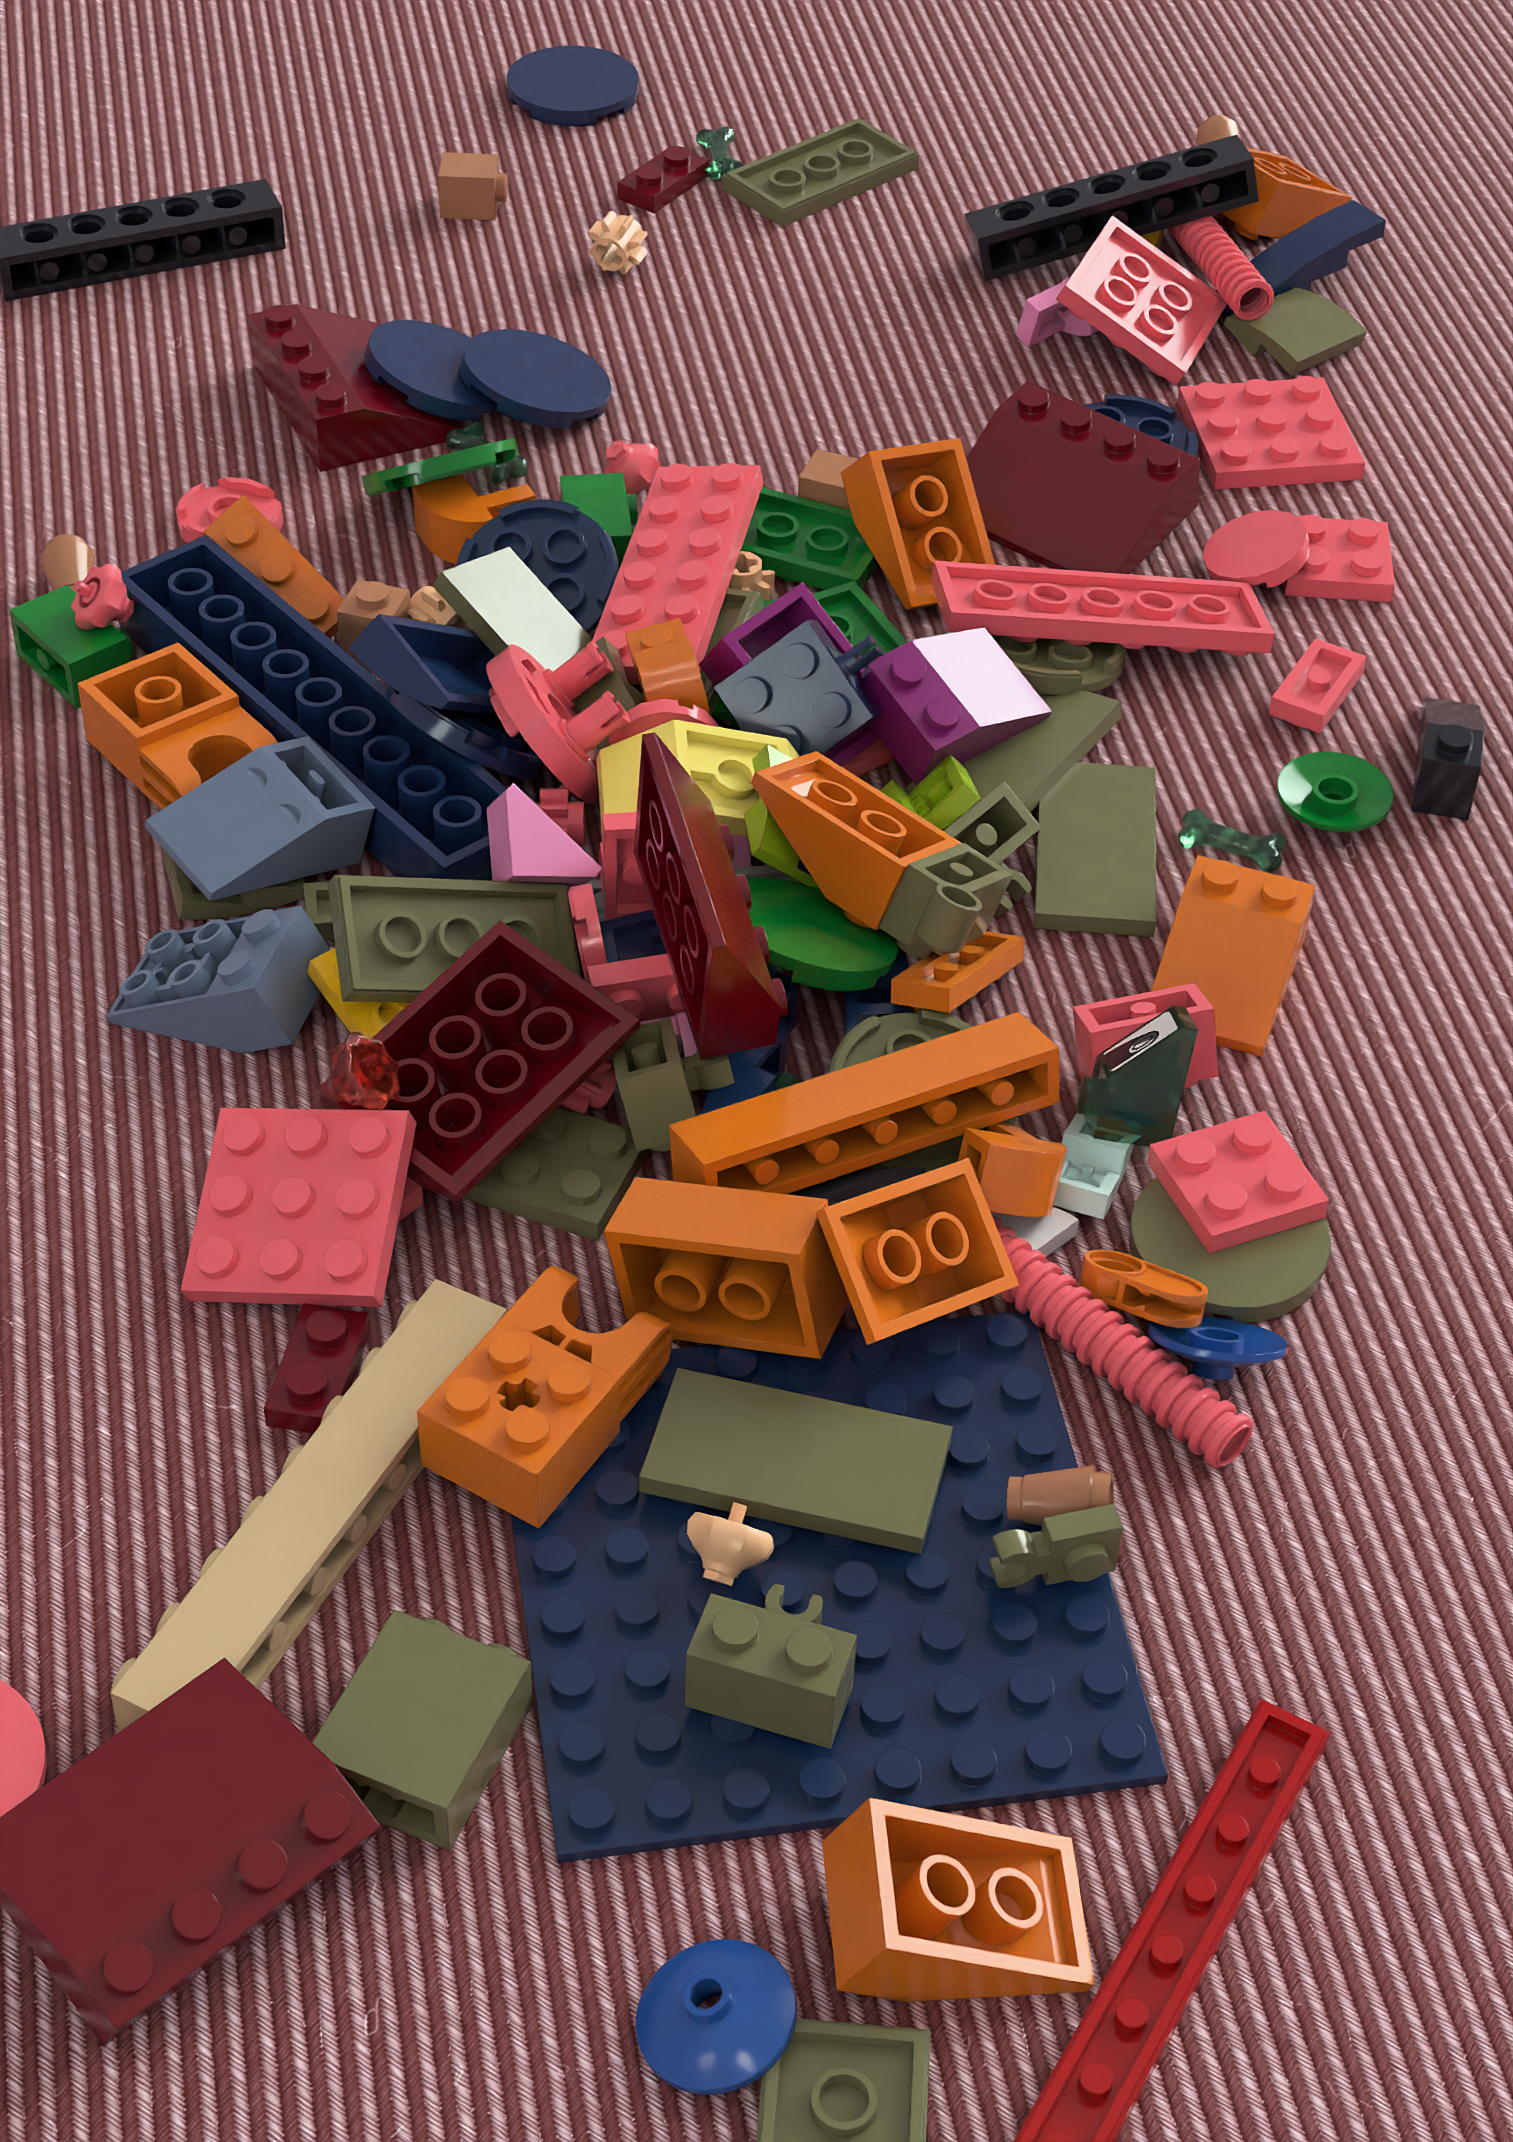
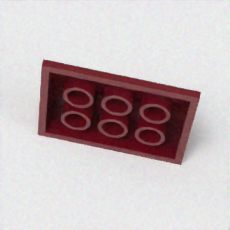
M298 304L289 306L275 305L267 308L265 311L248 314L253 366L320 472L465 438L464 428L458 420L436 416L414 408L406 403L408 395L386 381L384 383H377L365 365L364 352L371 332L381 323Z
M1028 380L997 408L966 457L988 539L1050 569L1130 574L1198 506L1200 458Z
M655 732L642 734L634 855L700 1059L775 1045L779 1020L781 1017H786L788 1013L786 993L780 978L771 979L766 965L770 959L766 933L762 926L753 927L749 915L752 909V900L748 881L744 874L736 875L732 866L734 844L730 829L727 824L718 825L711 801Z
M500 920L317 1088V1092L324 1109L409 1110L417 1125L407 1176L420 1186L458 1203L641 1027L640 1020Z
M224 1657L0 1817V1904L105 2047L362 1849L381 1826L334 1763Z

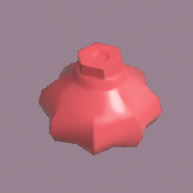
M624 440L614 441L606 449L608 463L603 474L623 473L626 494H637L640 490H645L651 486L657 468L662 467L658 459V448L652 444H626Z
M105 564L102 567L92 566L86 578L82 581H77L74 585L76 596L71 609L75 612V623L81 629L103 628L113 621L126 622L133 613L134 601L127 597V589L123 582L121 570L115 564Z

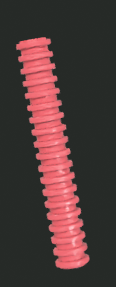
M1212 215L1167 228L1237 317L1242 320L1252 321L1259 319L1268 312L1274 301V292L1271 285L1255 269L1254 265Z
M992 1215L1019 1283V1286L1001 1292L1002 1299L1008 1303H1015L1017 1311L1021 1314L1029 1311L1033 1324L1040 1328L1045 1327V1331L1050 1338L1061 1340V1345L1066 1351L1076 1352V1356L1082 1364H1092L1093 1372L1099 1377H1108L1107 1381L1113 1389L1119 1391L1124 1389L1123 1394L1129 1402H1140L1139 1407L1145 1415H1156L1155 1420L1157 1424L1163 1429L1172 1428V1435L1179 1442L1188 1441V1447L1192 1453L1200 1456L1205 1454L1204 1460L1208 1466L1218 1469L1236 1459L1251 1437L1252 1419L1243 1413L1236 1415L1237 1410L1233 1403L1227 1400L1220 1402L1219 1392L1214 1388H1204L1203 1380L1194 1374L1188 1375L1185 1365L1177 1361L1172 1362L1171 1355L1166 1350H1156V1345L1151 1338L1146 1336L1140 1337L1137 1327L1129 1323L1124 1324V1319L1118 1312H1109V1308L1103 1300L1093 1299L1092 1292L1082 1286L1078 1287L1074 1277L1063 1274L1061 1267L1056 1263L1047 1262L1045 1254L1038 1250H1032L1031 1244L1026 1239L1017 1238V1234L1012 1228L1002 1226L1001 1220L997 1216Z

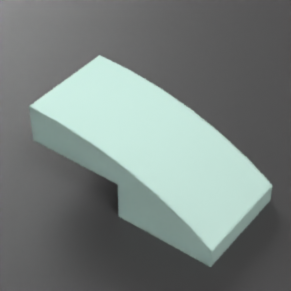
M1076 1113L1063 1134L1062 1144L1067 1147V1152L1053 1206L1104 1220L1123 1178L1136 1142L1138 1130Z

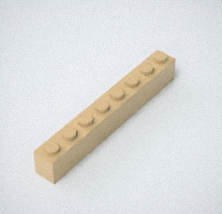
M438 1279L433 1281L418 1301L412 1300L406 1305L400 1315L396 1330L381 1348L375 1347L369 1352L362 1364L359 1377L344 1396L337 1395L331 1400L323 1414L321 1425L305 1445L296 1446L290 1452L284 1463L281 1476L265 1496H258L250 1503L242 1518L241 1527L223 1549H215L208 1556L201 1569L199 1580L181 1603L175 1602L167 1608L158 1623L155 1636L137 1659L131 1658L122 1665L113 1681L110 1692L118 1732L224 1657L257 1689L260 1688L423 1470L424 1466L421 1465L417 1410L507 1313L506 1308Z

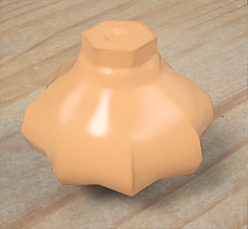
M733 1502L728 1520L700 1512H695L688 1520L687 1535L696 1551L702 1557L703 1578L732 1586L734 1578H737L742 1571L755 1567L770 1557L774 1550L773 1537L767 1532L742 1524L747 1506Z

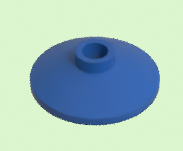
M1203 1316L1201 1324L1194 1328H1175L1152 1321L1149 1323L1148 1335L1153 1341L1168 1351L1193 1361L1192 1373L1207 1379L1230 1380L1233 1378L1235 1367L1268 1363L1285 1356L1287 1350V1342L1280 1335L1259 1326L1230 1319Z
M731 1939L712 1940L696 1944L679 1952L664 1963L645 1987L636 2013V2036L639 2048L651 2070L665 2083L676 2089L700 2095H716L735 2091L756 2081L768 2072L787 2049L797 2021L795 1990L781 1963L773 1955L757 1945ZM714 1996H721L718 2003L713 2007L707 2009L698 2008L705 2000Z

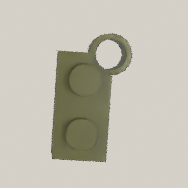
M965 843L909 863L879 928L896 938L897 946L914 957L927 958L932 951L939 955L946 952H960L964 944L984 936L1014 874Z

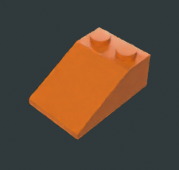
M1246 147L1254 158L1259 202L1212 216L1224 219L1225 216L1235 222L1232 227L1234 231L1255 241L1260 235L1280 238L1317 216L1349 202L1352 197L1286 156Z
M961 438L869 451L840 472L854 524L906 610L939 605L931 583L934 561L995 565Z
M817 751L757 771L751 781L756 792L826 899L842 908L845 916L851 922L861 927L874 930L880 929L879 925L909 863L961 844L952 836Z
M1198 855L1183 890L1151 991L1195 983L1214 1008L1216 1045L1262 1057L1305 940L1316 885L1294 880L1287 876L1274 875L1235 865L1228 861Z
M969 1158L816 1211L867 1345L1019 1286Z
M868 1798L822 1841L838 1991L903 2002L1086 1992L1095 1985L1072 1838Z

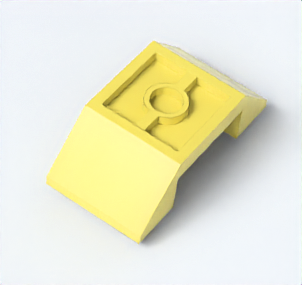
M675 719L599 750L596 761L601 830L602 814L637 812L642 734L655 732L711 801L718 825L727 824L731 834L747 837L748 833L744 814L759 800V795L751 784L755 774L752 759L767 744L793 759L800 756L786 738Z

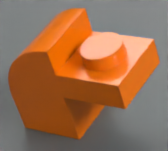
M463 474L413 486L415 530L426 547L435 556L447 562L457 564L459 553L466 539H471L482 526L498 516V510L518 502L536 500V495L526 484L477 496Z
M680 618L652 624L645 628L625 633L628 649L642 689L644 702L659 699L678 700L679 706L688 707L693 710V705L704 709L711 716L690 638L685 634Z
M999 1122L988 1126L987 1131L965 1128L958 1161L966 1158L970 1159L990 1212L1023 1217H1046L1052 1213L1067 1147L1062 1143L1038 1140L1013 1123Z

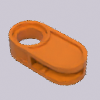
M1090 1250L1083 1257L1078 1287L1082 1286L1092 1292L1093 1299H1101L1110 1306L1169 1327L1194 1328L1201 1324L1208 1296V1289L1201 1282L1117 1251Z

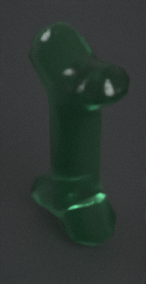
M730 127L702 129L696 135L698 144L711 151L713 161L705 168V173L712 181H719L723 179V175L727 172L744 166L739 160L733 159L729 155L728 145L735 140V132Z
M475 422L467 428L454 429L448 432L446 437L447 446L454 451L485 445L490 442L483 438L485 429L479 422ZM519 456L517 460L489 466L492 469L490 473L491 482L495 485H500L507 479L521 478L527 475L529 470L528 460Z
M1193 809L1184 813L1182 824L1185 828L1178 834V841L1184 849L1200 844L1209 845L1251 859L1263 872L1270 873L1280 869L1282 857L1279 853L1286 847V840L1280 832L1265 836H1254L1217 824L1210 820L1200 809Z

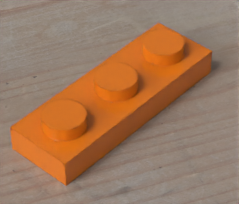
M244 495L203 530L205 535L222 547L328 638H331L339 631L337 610L343 603L344 598Z
M986 931L984 936L964 944L960 952H946L941 955L932 952L929 957L921 959L891 979V1003L914 1007V1013H919L922 1008L949 1015L952 1010L969 998L976 996L979 991L995 980L1000 979L1002 975L1024 960L1025 937Z

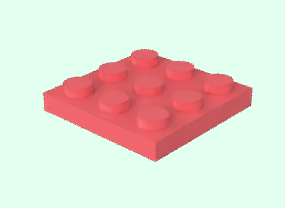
M1113 216L1102 229L1056 298L1075 317L1087 321L1105 334L1115 346L1124 348L1145 363L1155 375L1164 377L1175 386L1187 372L1227 305L1218 292Z
M1300 376L1295 379L1275 381L1252 379L1243 383L1227 384L1204 382L1195 386L1179 387L1177 405L1187 428L1197 433L1199 441L1198 454L1214 490L1362 480L1365 461L1324 377Z
M220 1108L181 1292L190 1301L296 1305L307 1303L329 1306L382 1307L417 1125L409 1110Z

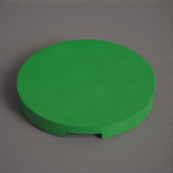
M515 438L374 472L361 476L365 494L371 497L518 459L519 452Z
M746 878L751 893L752 909L749 915L753 927L762 926L766 933L770 954L769 962L777 967L794 971L791 982L824 990L859 991L875 987L878 978L886 975L889 971L891 972L898 953V947L895 938L882 929L874 930L861 927L851 922L845 916L844 910L826 899L819 888L783 879Z

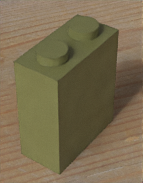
M394 1609L312 1743L334 1763L377 1822L450 1851L533 1705L531 1661L521 1658L515 1651L497 1643L486 1645L455 1633L447 1625L436 1619L428 1617L418 1619Z

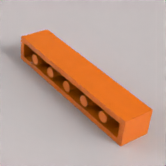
M1016 1012L670 1124L669 1135L673 1180L675 1182L789 1194L964 1135L965 1128L979 1130L1059 1103V1047L1020 1012Z

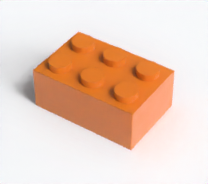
M635 1177L604 1229L627 1322L636 1313L644 1311L673 1325V1339L821 1359L848 1304L844 1284L816 1215V1211L829 1206L828 1200Z

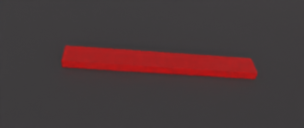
M1260 1699L1013 2142H1116L1326 1749L1330 1736L1329 1731Z

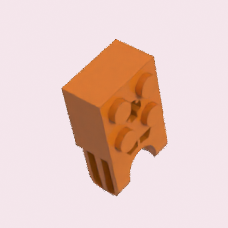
M179 643L77 683L86 739L161 810L258 747L278 743L267 729L240 706L239 696Z
M556 1266L547 1268L417 1410L422 1466L538 1529L620 1433V1422L657 1380L669 1362L673 1340V1325L644 1311L636 1313L621 1327L605 1333H588L575 1328L574 1326L580 1316L577 1287L579 1277Z

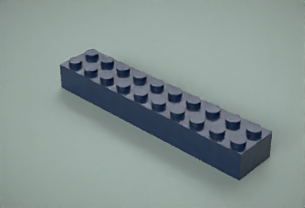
M207 535L121 572L127 589V597L134 601V609L126 622H119V627L147 654L175 643L181 644L239 696L240 706L267 729L278 743L309 736L375 806L364 848L396 877L492 881L487 808L507 788L477 762L437 741L405 718L386 698L385 689L387 686Z

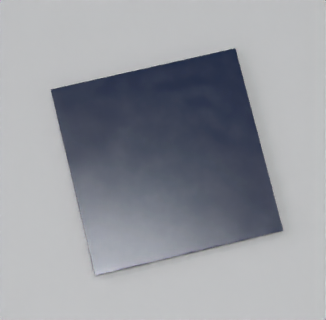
M1012 1311L930 1320L868 1345L861 1328L834 1331L821 1359L719 1345L671 1349L670 1360L663 1372L620 1422V1433L542 1526L538 1529L510 1513L558 1863L838 1827L868 1798L939 1812H952L1167 1783L1168 1772L1109 1572L1086 1582L1069 1580L1046 1585L1042 1574H1039L1022 1585L1011 1588H998L989 1565L991 1558L998 1557L992 1542L994 1535L1015 1529L1024 1530L1028 1533L1042 1530V1526L1023 1523V1521L1008 1520L1007 1488L1009 1477H1024V1475L1078 1467L1037 1326L1030 1319L1029 1311L1025 1314ZM677 1368L953 1426L951 1444L922 1554L745 1515L742 1524L767 1532L773 1537L774 1550L765 1562L742 1571L737 1578H734L732 1586L703 1578L702 1557L696 1551L687 1535L688 1520L695 1512L718 1516L728 1520L730 1512L639 1492V1476ZM777 1583L784 1585L782 1609L789 1614L804 1612L809 1606L812 1595L822 1596L823 1600L821 1625L857 1635L853 1688L831 1749L685 1706L686 1653L711 1593L765 1608L766 1595L770 1588Z

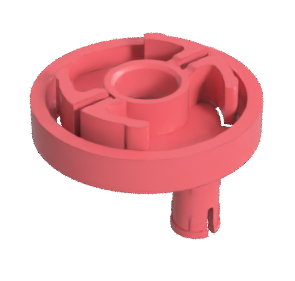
M590 641L585 648L552 671L549 668L545 669L532 655L520 646L511 644L486 664L487 674L492 685L489 689L490 701L509 736L513 738L520 733L535 754L563 783L558 788H568L570 794L573 793L588 804H594L599 800L596 761L599 751L596 746L631 721L619 701L613 702L615 697L609 691L603 693L602 697L579 714L575 709L576 702L574 699L604 676L611 674L614 671L611 662L602 650L598 653V645Z

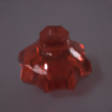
M351 1032L342 1044L335 1046L330 1052L333 1074L328 1077V1091L338 1102L347 1101L351 1105H361L369 1110H383L388 1100L399 1096L401 1092L397 1078L399 1064L388 1054L382 1040H371L360 1032Z

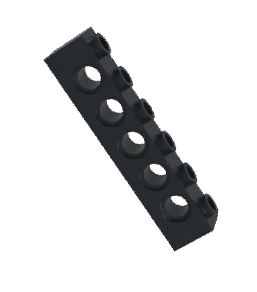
M1236 134L965 213L972 257L984 280L988 281L1087 252L1112 216L1142 236L1259 202L1254 158Z
M261 179L0 227V291L5 301H11L286 249L282 206L267 180Z

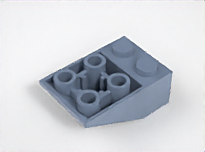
M307 736L258 747L145 821L144 827L209 901L360 863L375 806Z
M301 905L276 911L264 909L251 916L227 921L215 919L203 926L179 931L167 929L156 934L148 941L143 957L132 975L120 986V994L106 1015V1018L111 1024L239 1053L291 1045L321 993L307 974L309 962L331 949Z

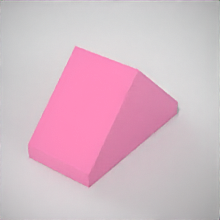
M514 783L487 808L492 881L565 883L568 890H570L572 886L587 884L603 869Z

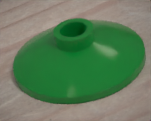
M1314 752L1299 756L1283 767L1277 781V796L1286 811L1299 821L1326 831L1355 832L1373 827L1384 820L1389 814L1394 798L1393 787L1380 769L1359 757L1339 752Z

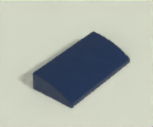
M378 614L348 647L378 678L407 697L440 709L498 716L490 701L489 689L492 685L486 670L487 662L493 659L495 655L472 630Z

